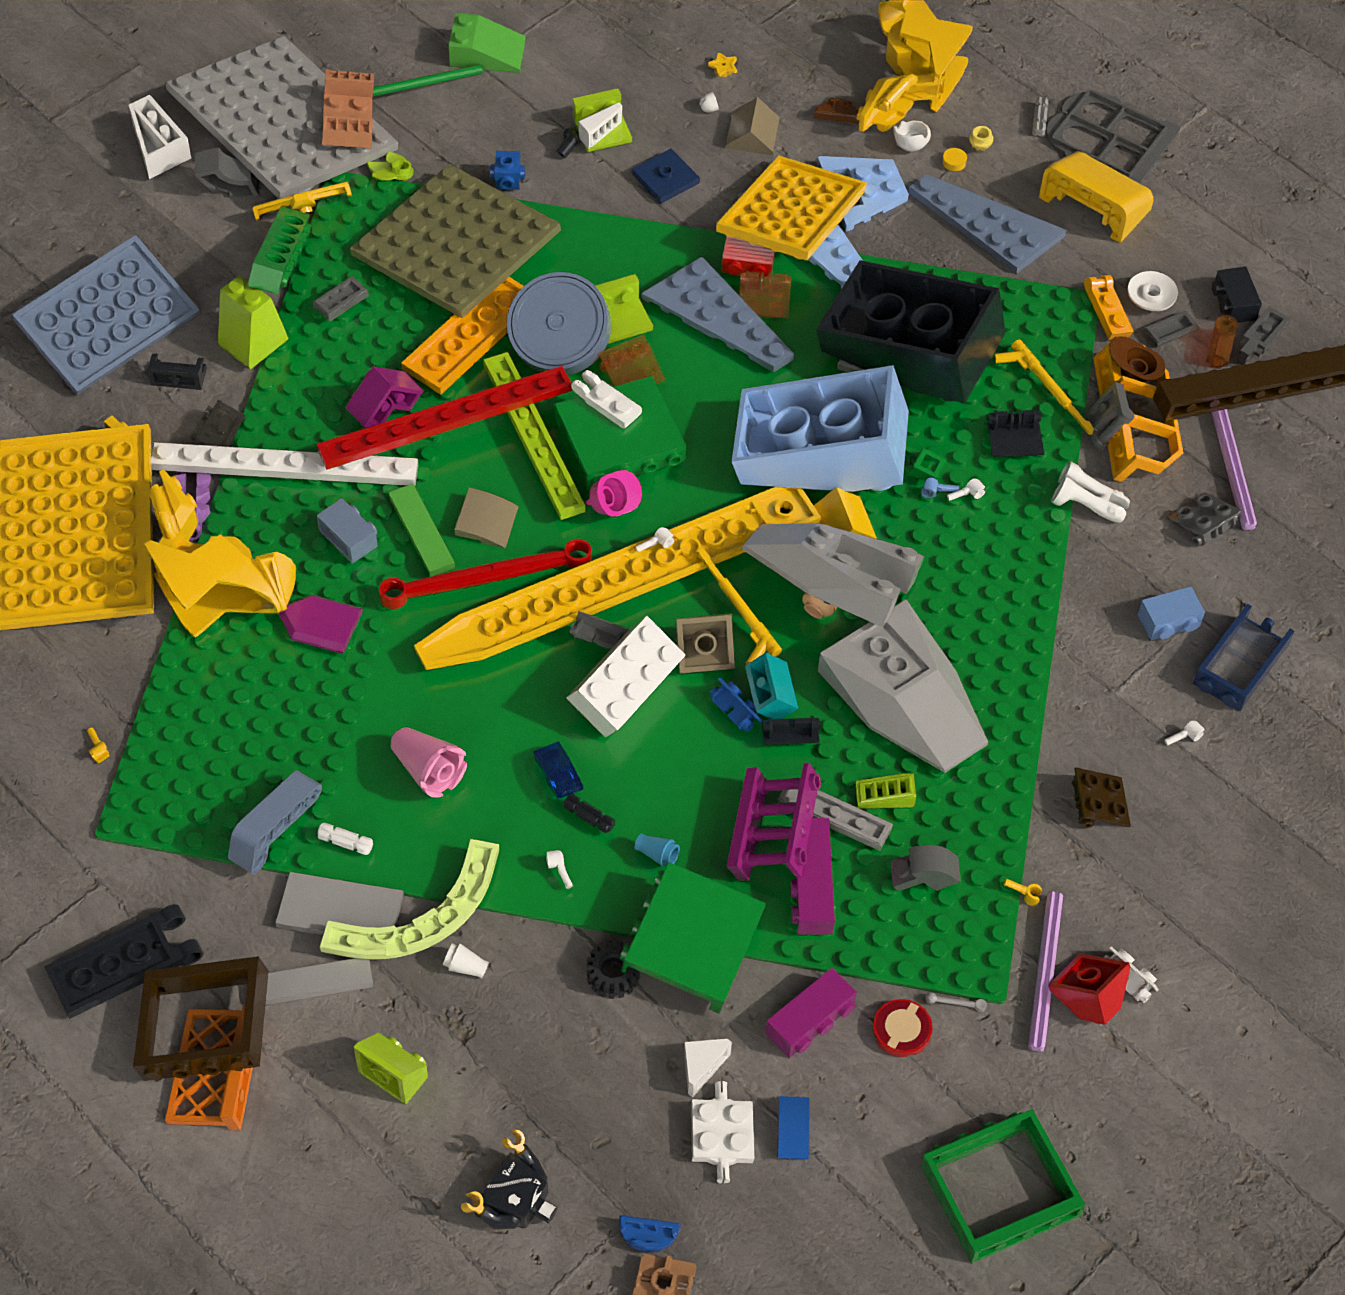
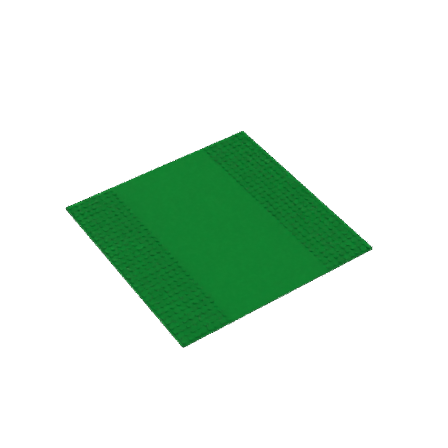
M349 172L342 173L325 181L324 187L348 182L352 197H348L347 193L319 199L311 221L312 227L309 238L306 240L300 258L297 260L278 314L289 339L262 360L232 447L318 452V443L367 428L363 427L345 408L351 400L352 394L357 391L365 379L366 373L373 366L404 371L402 370L401 363L454 315L452 312L353 257L350 251L354 244L423 187L424 184L399 180H378L372 176ZM518 200L559 222L561 231L509 276L513 280L525 286L539 276L554 272H567L579 275L596 286L636 274L639 280V299L653 324V330L607 344L601 356L592 365L580 372L568 375L571 383L579 380L587 385L583 381L582 374L588 370L596 374L600 381L603 380L611 387L653 376L686 444V461L676 466H668L652 473L636 476L641 485L642 497L640 504L633 511L616 517L599 514L592 505L586 504V501L590 499V490L587 491L585 474L563 427H558L555 421L556 403L580 397L573 389L570 392L534 403L585 504L584 513L560 520L507 412L372 455L418 459L415 488L455 562L454 569L440 574L525 556L564 550L566 544L573 539L587 541L591 546V561L653 537L659 528L663 527L670 530L774 488V486L740 484L733 467L732 455L742 389L847 373L837 369L840 359L821 351L816 331L839 294L841 285L834 279L830 280L818 264L814 265L809 260L797 259L782 252H775L770 279L755 278L752 275L743 276L742 274L731 275L727 272L723 273L722 258L727 235L717 231ZM859 254L863 261L999 288L1006 333L965 404L916 393L900 386L909 411L906 446L919 453L925 448L947 459L936 479L938 484L956 485L961 490L966 487L970 480L978 479L985 486L983 489L985 494L975 499L969 493L949 501L947 495L953 492L937 491L934 498H925L921 495L926 480L903 474L902 485L891 486L882 491L867 489L850 492L861 498L878 540L912 548L918 554L924 556L914 584L907 594L900 591L895 606L904 600L908 601L955 668L988 740L987 746L946 773L871 730L818 672L821 652L870 621L839 607L836 608L830 617L818 619L811 616L804 609L805 605L802 598L805 592L747 552L717 563L715 567L724 578L728 579L759 622L763 623L769 634L773 636L782 648L781 653L776 657L787 662L798 705L797 710L782 719L810 718V716L819 718V743L764 745L762 724L757 719L752 722L754 724L753 728L745 732L740 730L728 717L735 709L733 706L724 713L711 701L709 693L713 688H720L723 685L718 680L721 678L726 684L732 681L742 691L739 697L744 702L749 699L754 704L745 665H747L746 662L755 649L756 644L750 637V633H752L750 626L719 587V582L708 568L595 613L592 616L628 629L648 616L676 645V618L731 614L735 669L680 673L679 665L677 664L616 732L604 737L566 697L611 649L597 645L595 642L591 643L580 638L575 639L574 635L570 634L573 623L483 660L425 670L414 649V645L456 616L571 570L567 565L476 586L407 598L404 606L398 609H389L383 606L380 600L379 587L384 580L394 577L407 583L430 577L389 499L388 492L407 485L222 474L210 506V515L205 520L202 534H200L197 544H206L211 536L221 534L222 536L237 537L250 549L253 559L256 556L272 552L284 554L296 566L294 589L288 604L312 594L363 608V612L344 654L292 640L277 613L226 612L199 636L193 637L184 628L173 611L95 831L96 838L106 842L236 865L228 859L233 830L247 814L293 772L298 770L321 784V793L315 803L269 845L267 859L260 870L287 875L293 872L402 890L404 896L443 903L461 874L470 840L474 839L499 844V853L489 887L476 909L635 938V936L631 935L637 918L643 920L646 914L642 908L648 894L654 896L657 887L653 886L659 870L665 872L667 865L662 867L642 852L635 850L636 839L640 834L673 839L675 844L680 846L679 855L674 864L766 903L744 958L824 973L833 968L841 976L973 1000L983 999L994 1004H1004L1007 998L1021 893L1003 885V882L1007 878L1022 885L1073 500H1068L1058 506L1051 503V499L1060 484L1058 480L1065 465L1069 461L1078 465L1083 428L1071 413L1061 406L1033 371H1030L1028 368L1024 370L1017 361L996 364L995 354L1014 352L1011 349V345L1014 341L1020 339L1039 360L1040 365L1072 401V405L1084 418L1098 320L1086 290ZM703 257L794 353V360L777 371L772 372L749 359L748 355L742 351L727 347L724 341L718 338L713 339L682 322V318L677 315L662 311L659 305L642 300V293ZM353 276L368 290L369 296L329 322L313 307V301ZM507 333L441 395L408 374L423 392L410 411L393 409L385 422L494 388L484 367V359L508 352L521 379L540 372L533 370L522 361L512 346ZM587 385V387L591 391L593 388ZM1011 409L1013 413H1016L1017 409H1020L1021 413H1023V410L1032 409L1041 411L1042 420L1039 424L1045 454L1037 456L992 457L986 414L993 413L994 410L1009 412ZM469 488L499 496L518 506L506 548L481 544L479 540L455 536V527ZM803 489L813 506L832 491ZM341 498L349 505H354L361 517L366 522L370 521L377 529L378 546L353 564L318 528L317 515ZM783 507L780 508V512L783 514H788L791 511L790 509L785 510ZM573 551L569 555L573 558H583L587 554L583 551ZM391 589L384 595L397 597L402 594V591ZM757 714L761 720H768V717ZM408 727L459 746L466 753L464 761L467 762V768L457 786L452 790L447 788L441 793L444 795L441 797H431L424 793L392 751L391 739L393 734L402 728ZM809 762L820 776V791L857 807L856 781L914 773L916 790L914 807L861 808V810L893 824L892 830L880 851L830 828L835 915L833 934L798 935L797 924H792L791 909L792 906H796V898H791L790 881L795 880V875L789 871L786 864L754 866L751 869L749 880L738 881L727 868L747 768L757 767L767 780L787 779L790 777L799 778L801 777L803 763ZM865 789L866 799L871 798V790ZM877 789L878 797H882V789ZM889 789V795H894V789ZM901 789V793H906V789ZM783 790L769 791L765 797L764 804H776ZM569 794L581 798V802L586 801L603 812L602 815L607 814L614 818V828L609 834L602 832L598 829V825L594 827L576 816V812L571 813L563 807L564 800ZM794 814L764 816L761 819L759 829L791 827ZM328 823L334 825V829L339 827L359 834V838L361 836L371 838L373 840V847L368 855L358 853L357 849L350 850L333 844L332 840L329 842L321 840L317 834L320 825ZM788 839L759 841L756 844L754 854L787 852ZM921 845L941 846L958 856L961 882L937 891L924 882L898 891L893 888L891 861L909 855V848ZM555 850L562 852L564 866L573 885L571 888L566 889L558 872V867L548 869L547 852Z

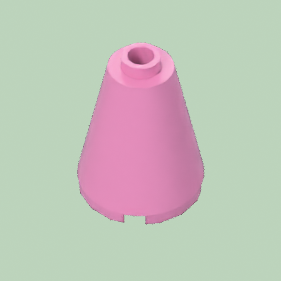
M408 727L396 731L392 736V751L424 793L431 797H441L444 795L441 793L447 788L452 790L462 779L467 768V762L464 761L466 753L459 746Z

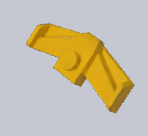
M348 182L260 204L253 207L256 221H261V215L279 211L281 206L291 207V209L303 213L312 212V207L316 206L315 200L347 193L348 197H352Z

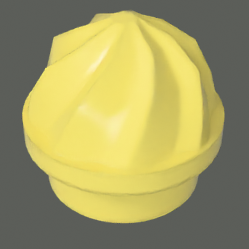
M978 126L970 133L969 141L977 151H985L992 145L993 135L988 127Z

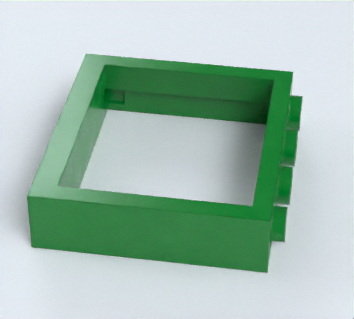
M1033 1109L1018 1114L1013 1112L1006 1120L997 1124L994 1121L983 1125L978 1132L971 1135L963 1133L955 1137L952 1143L943 1147L940 1144L935 1145L932 1150L925 1152L921 1162V1168L971 1264L1080 1217L1086 1205ZM1025 1132L1060 1195L1062 1202L974 1239L938 1168Z

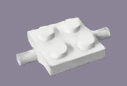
M717 1081L714 1083V1099H692L691 1102L692 1162H708L717 1165V1182L722 1184L724 1178L725 1184L730 1182V1165L753 1163L754 1161L753 1102L727 1099V1082L723 1081L721 1085V1081Z

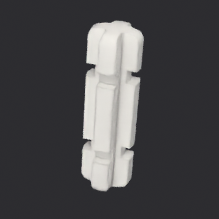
M328 823L320 825L317 834L321 840L327 842L332 840L333 844L350 850L357 849L358 853L368 855L373 847V840L365 836L359 838V834L339 827L334 829V825Z

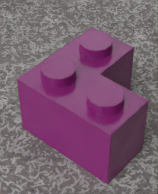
M373 366L366 373L365 379L357 391L352 394L351 400L345 408L363 427L368 428L384 423L393 409L410 411L423 390L404 371Z

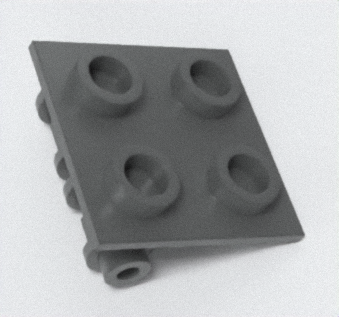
M1205 492L1167 516V519L1192 531L1194 534L1192 542L1196 546H1203L1212 538L1218 537V535H1221L1230 527L1235 526L1236 521H1238L1237 515L1241 514L1242 510Z

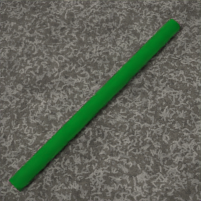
M475 65L373 87V97L479 75L483 73L482 66Z

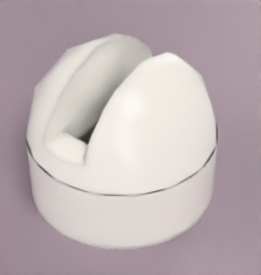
M713 92L702 96L700 106L704 112L710 113L719 110Z

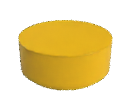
M950 148L944 152L942 163L946 169L960 171L965 168L967 154L963 150Z

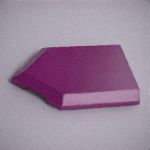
M311 594L287 604V610L278 613V615L282 619L292 640L344 654L363 612V608Z

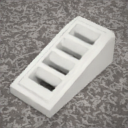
M620 102L579 121V139L587 148L594 146L622 122V105Z

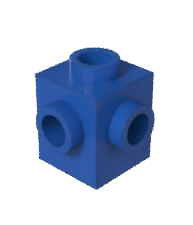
M496 151L495 164L490 165V179H495L496 189L520 190V180H525V165H521L520 151Z

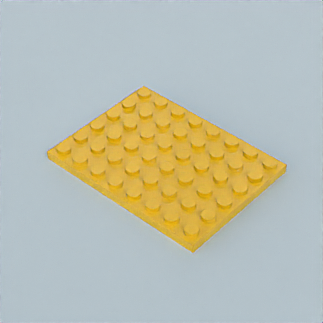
M149 424L0 440V631L154 613L153 559L144 546V543L150 540L153 541L152 501L149 495L150 488L152 487L151 428Z

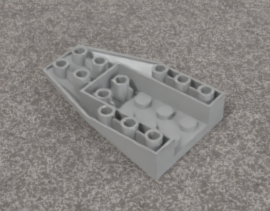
M907 600L893 608L890 618L883 627L869 622L820 653L818 672L871 730L943 773H946L988 745V740L955 668Z

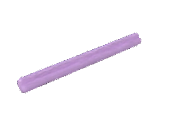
M1227 409L1212 412L1233 497L1236 507L1242 510V513L1238 515L1241 527L1245 531L1253 530L1257 521Z
M1050 891L1046 899L1028 1048L1031 1051L1042 1052L1046 1043L1052 993L1048 985L1053 981L1063 902L1062 893Z

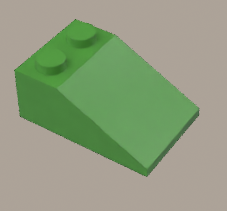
M455 13L449 42L450 67L466 68L481 65L482 70L520 73L526 36L480 15Z

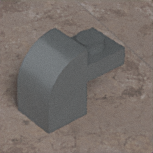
M921 845L909 848V855L891 861L893 888L898 891L923 882L937 891L961 882L958 856L941 846Z

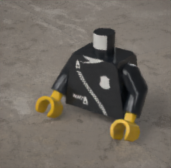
M511 1130V1133L516 1137L515 1143L512 1144L508 1138H503L502 1144L508 1149H515V1153L510 1152L482 1195L476 1191L466 1194L467 1197L472 1199L473 1207L469 1203L461 1204V1209L466 1213L475 1211L476 1217L493 1229L527 1228L534 1216L546 1223H550L558 1207L545 1200L549 1193L547 1175L538 1158L528 1145L524 1144V1134L520 1130Z

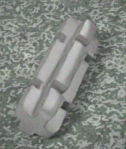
M1039 96L1036 98L1032 128L1034 136L1042 137L1045 135L1048 99L1046 97L1042 98Z

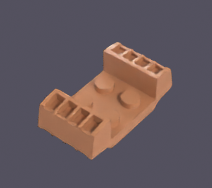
M325 70L322 145L371 149L374 73Z

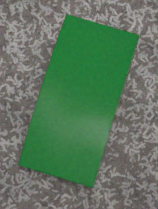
M906 446L904 474L924 480L928 478L937 479L947 459L925 448L919 453Z

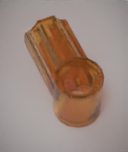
M1220 316L1215 322L1206 362L1211 367L1220 369L1221 367L1228 366L1238 328L1237 321L1231 316Z

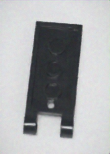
M169 905L141 921L44 966L69 1019L143 984L145 971L178 967L182 964L191 965L203 957L204 953L196 939L186 940L172 949L162 931L174 930L185 922L186 918L179 905ZM156 944H160L158 949L152 948Z

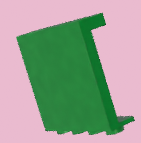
M653 376L613 387L642 407V413L625 429L591 407L581 397L555 404V421L558 427H563L585 474L587 491L601 477L616 471L627 470L638 476L644 473H652L668 466H676L686 461V444Z
M669 862L665 872L659 870L653 886L657 887L654 896L648 894L642 910L646 914L643 920L637 918L631 935L635 936L632 944L626 943L619 958L624 961L621 972L626 973L627 968L631 967L710 1001L709 1010L720 1014L761 919L766 903Z

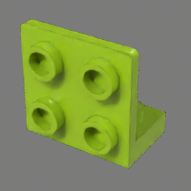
M619 88L573 98V120L578 132L580 120L619 102L621 104ZM623 115L622 122L594 146L587 148L584 145L586 151L591 152L631 143L632 136Z
M636 274L595 286L602 294L610 311L611 334L608 344L653 330V324L639 299V280Z

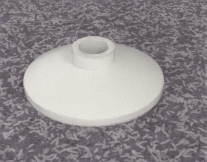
M1145 271L1135 275L1130 280L1128 295L1132 302L1142 309L1162 311L1170 308L1176 302L1178 289L1174 281L1165 274Z

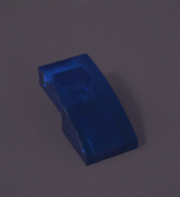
M559 741L533 751L535 761L545 774L547 784L557 799L584 789L571 760Z

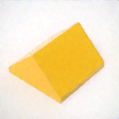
M836 487L814 505L821 516L820 524L877 539L859 496Z

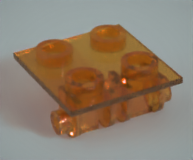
M746 271V273H741L739 296L758 316L788 318L791 276H786V273L774 274V277H771V272H769V276L764 277V272H761V277H758V272Z
M644 334L599 353L602 360L599 364L600 369L603 373H608L614 387L649 376H653L656 384L666 381Z

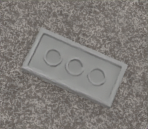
M290 872L276 919V928L324 935L328 921L361 927L380 928L394 925L396 927L404 892L402 890Z

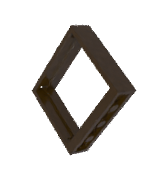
M259 956L145 971L133 1062L134 1069L144 1081L155 1080L157 1082L165 1078H188L190 1075L197 1074L215 1075L222 1071H243L246 1068L260 1067L269 971ZM247 984L242 1043L240 1046L153 1056L160 995Z

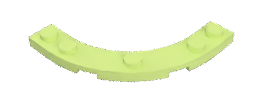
M474 839L470 840L461 874L456 884L448 893L447 899L436 909L433 908L424 915L412 920V923L397 928L395 925L380 928L361 927L328 921L320 945L321 952L359 959H389L419 952L442 941L462 926L482 901L494 872L499 853V844Z

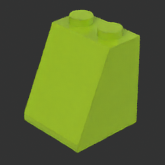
M238 275L220 290L218 344L251 370L289 338L271 297L260 289L248 286L249 281Z

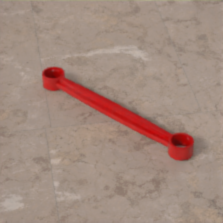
M573 539L566 544L564 550L480 565L407 583L399 578H388L380 584V600L386 608L398 609L405 605L407 598L476 586L563 565L573 569L591 562V546L585 540ZM573 551H583L587 555L583 558H573L569 554ZM391 589L402 591V594L397 597L384 595Z

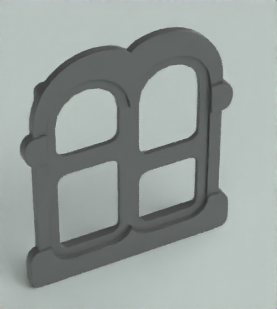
M1089 89L1087 92L1072 95L1064 102L1061 113L1055 115L1049 121L1046 134L1050 144L1058 151L1064 153V157L1074 152L1085 153L1141 184L1179 134L1180 128L1171 122H1160L1122 104L1121 100L1115 96L1107 97ZM1098 103L1114 110L1115 113L1104 126H1100L1085 119L1081 110L1087 104ZM1123 117H1129L1157 130L1158 135L1148 147H1144L1113 132V130ZM1081 127L1105 138L1107 141L1096 155H1092L1065 142L1062 134L1067 128ZM1115 146H1122L1140 155L1139 160L1130 171L1105 161Z

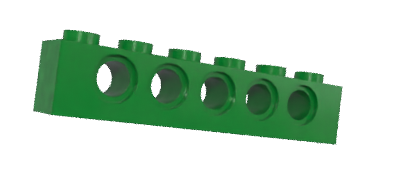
M283 206L280 207L253 262L248 286L277 295L282 286H287L293 268L296 266L298 258H300L302 248H304L306 240L310 235L312 225L308 224L309 214Z

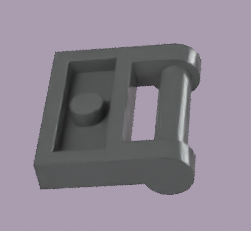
M1114 382L1085 413L1087 421H1090L1094 428L1093 434L1090 435L1092 445L1099 451L1104 450L1108 446L1109 440L1124 424H1129L1135 417L1133 411L1129 409L1124 385Z

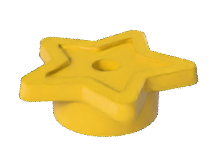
M718 53L716 60L708 62V66L714 68L717 76L727 77L732 73H737V69L734 66L737 58L735 56L726 57L722 53Z

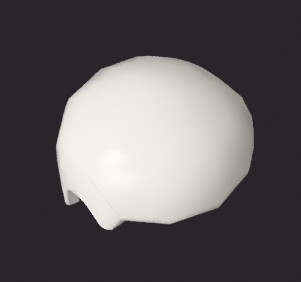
M901 121L898 128L897 126L893 127L896 143L905 151L913 152L920 150L931 138L929 127L922 121Z

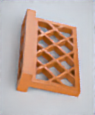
M242 1006V1010L188 1009L179 1053L189 1052L198 1043L205 1050L223 1048L226 1044H229L230 1047L240 1046L242 1043L245 1006ZM195 1019H208L211 1022L198 1035L193 1030ZM229 1019H238L237 1027L225 1035L220 1026ZM217 1030L223 1038L211 1048H208L202 1040ZM246 1068L243 1071H223L227 1076L226 1082L216 1091L208 1082L218 1074H206L204 1077L201 1074H197L200 1080L187 1090L182 1086L183 1078L174 1077L165 1118L166 1123L176 1125L227 1126L229 1130H241L253 1068ZM206 1085L212 1094L197 1105L191 1095ZM186 1099H189L194 1108L185 1115H176L177 1107ZM217 1099L221 1104L219 1116H206L203 1110Z

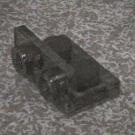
M217 400L213 408L207 406L200 419L204 423L202 427L197 425L190 437L193 440L192 445L229 447L245 415Z

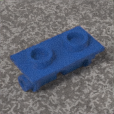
M719 678L718 680L723 685L720 688L715 687L710 691L711 701L724 713L733 706L735 709L728 717L740 730L750 731L754 726L752 722L755 719L761 723L754 704L749 699L744 702L739 697L742 691L732 681L726 684Z

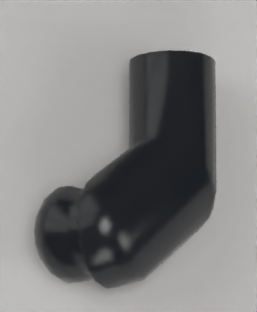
M567 128L564 131L563 137L565 140L556 150L563 158L570 154L579 141V132L572 128Z

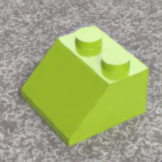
M378 1032L357 1042L354 1046L358 1072L405 1105L428 1078L426 1061L417 1053L412 1052L410 1054L402 1049V1045L391 1036L386 1038Z

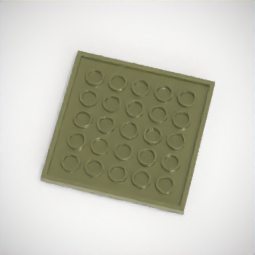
M448 164L354 244L350 251L353 257L463 318L559 233L561 227L559 222L459 168Z

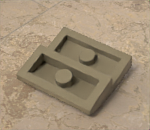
M469 488L455 527V536L479 540L481 544L506 548L518 506L499 496Z

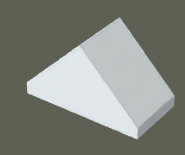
M717 1039L685 1042L684 1061L688 1094L694 1097L731 1055L732 1042L730 1040Z

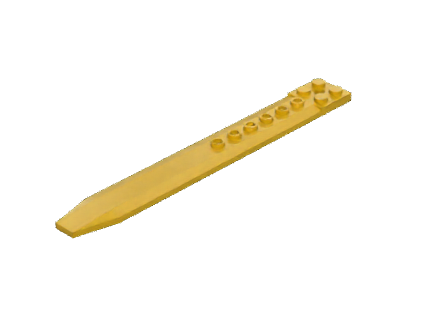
M774 487L670 529L669 531L673 534L674 543L667 548L657 543L637 552L635 546L652 538L650 537L464 612L414 645V649L425 670L483 660L576 622L579 611L593 615L708 568L698 555L700 549H704L711 556V561L715 565L744 553L745 551L742 550L744 543L761 524H820L821 516L802 488ZM783 507L785 510L790 509L791 511L788 514H783L780 512V508Z

